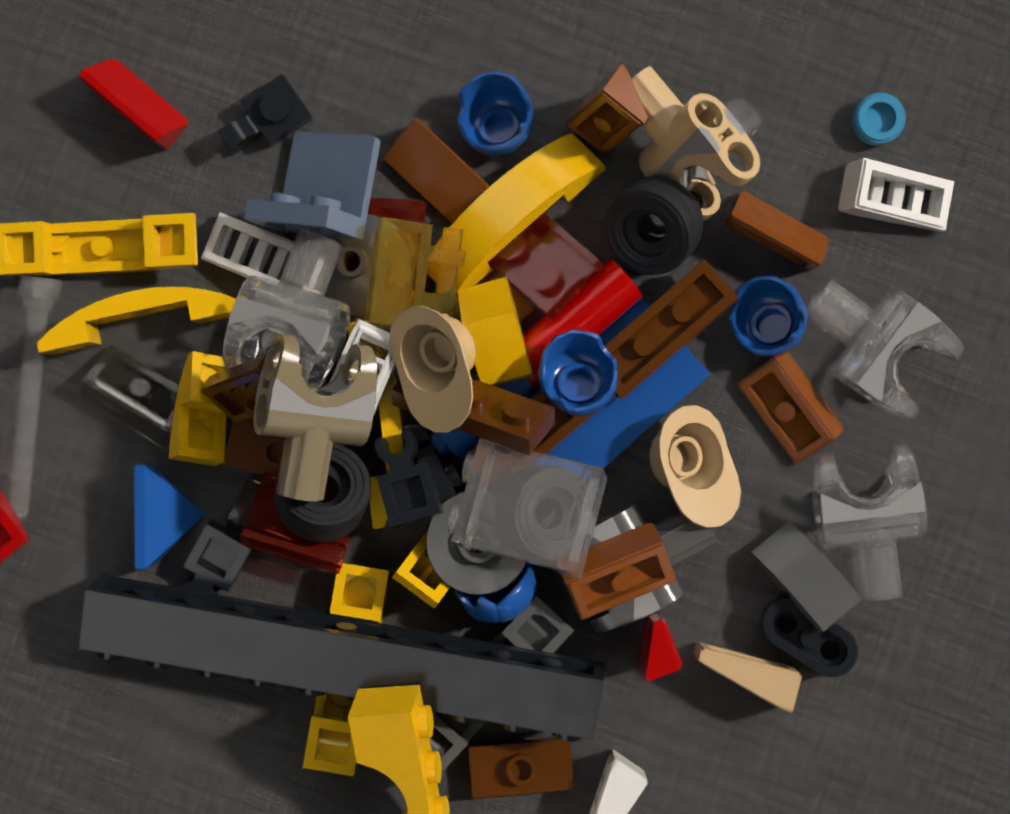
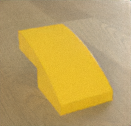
M196 351L188 353L175 402L168 459L210 466L224 463L227 415L207 398L200 389L209 376L239 365V360Z

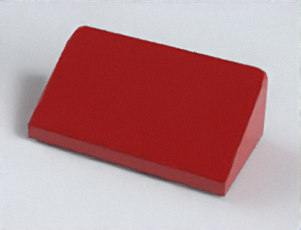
M109 59L89 66L78 74L81 76V81L163 150H168L188 127L189 122L187 118L116 59Z
M657 611L644 618L637 669L645 683L680 670L682 669L681 665H683L667 624Z

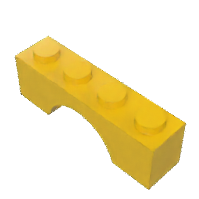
M420 685L358 689L347 716L356 763L380 771L398 786L407 805V809L401 814H450L447 796H440L438 783H440L442 776L439 751H432L430 738L433 735L434 729L433 712L430 705H423Z

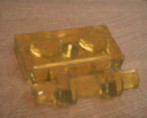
M387 217L377 218L365 322L392 325L398 314L409 307L418 306L428 307L441 314L446 313L449 317L453 318V313L459 312V297L455 296L459 267H464L466 251L461 250L463 230L443 227L441 247L430 245L433 224ZM428 262L438 264L435 294L425 292Z

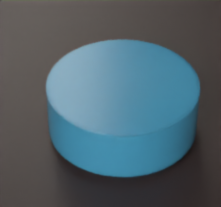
M874 93L865 97L856 106L852 114L854 133L862 142L871 146H882L893 141L900 135L906 122L903 105L897 98L887 93Z

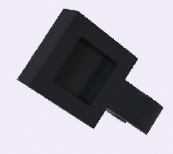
M282 73L241 101L242 106L248 113L247 116L232 121L218 132L234 155L262 135L269 145L273 147L313 118Z

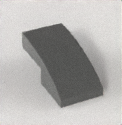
M790 521L784 523L749 552L781 593L786 592L818 632L827 630L862 600L860 595L827 557Z

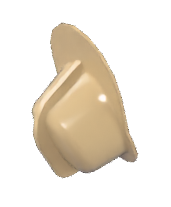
M425 306L409 307L397 315L391 326L389 339L405 400L411 414L423 427L433 432H451L462 426L472 407L474 396L470 370L474 365L476 355L474 339L466 326L459 320L449 317L446 313L441 314Z
M682 406L670 413L662 424L661 429L658 430L657 436L652 441L649 452L650 466L654 476L670 489L672 498L686 518L692 523L705 528L720 527L733 518L739 507L741 488L738 474L719 421L709 410L700 406Z

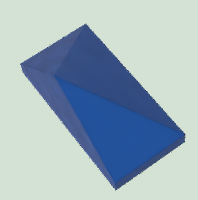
M155 464L134 465L135 569H147L157 565L205 515Z

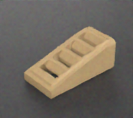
M701 642L695 643L693 654L704 666L778 709L792 714L802 678L793 666Z

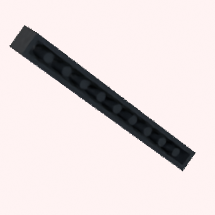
M103 574L90 584L84 592L79 649L95 651L96 655L103 659L120 660L125 657L145 660L146 664L153 668L185 667L196 669V673L204 677L220 678L230 675L246 678V681L254 686L270 687L280 684L296 687L300 693L310 696H321L326 693L347 696V699L351 702L354 701L357 690L361 688L420 685L423 705H430L432 712L449 714L451 719L461 723H476L479 720L500 723L501 727L512 732L522 733L528 732L531 729L552 733L557 739L568 742L580 741L582 738L594 739L604 680L605 662Z

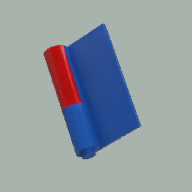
M608 259L523 334L533 376L495 387L529 399L533 398L542 390L538 376L542 351L554 336L572 329L593 332L601 337L605 346L650 306L643 300L642 293L624 270L612 259ZM685 346L625 400L621 401L616 395L610 403L536 466L560 467L570 470L587 484L711 374ZM478 374L473 377V379L480 381ZM454 429L451 432L427 431L431 444L443 457L452 451L487 491L495 493L465 458V455L479 444L483 438L459 429ZM548 499L543 500L537 507L536 519L539 525L555 512L553 503Z

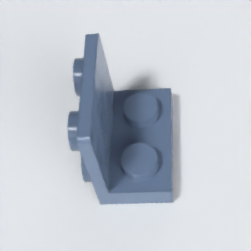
M295 132L283 194L270 193L269 201L247 199L244 219L285 233L363 240L380 149V139L369 135Z

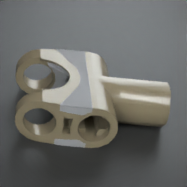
M278 334L273 339L260 374L253 418L254 429L257 435L285 438L276 487L277 494L303 501L316 502L324 500L333 443L363 446L367 442L372 427L377 388V363L374 351L370 346L352 345L347 353L345 364H341L338 374L334 379L322 387L309 388L302 376V364L299 363L298 338L295 335Z

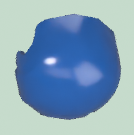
M497 70L477 74L461 88L458 94L460 110L456 122L461 136L465 138L466 143L475 152L491 157L516 151L530 136L534 123L533 104L528 93L515 76Z
M755 276L735 290L739 299L733 304L728 320L730 328L742 348L759 357H780L800 343L806 330L808 311L796 288L776 276Z
M572 329L554 336L542 351L538 369L539 384L544 396L558 410L563 413L568 412L571 416H586L604 408L616 392L617 360L603 345L599 335L593 332Z
M526 561L519 575L509 585L496 592L481 595L467 594L455 589L454 592L471 617L483 623L496 624L515 619L528 609L538 587L534 571Z

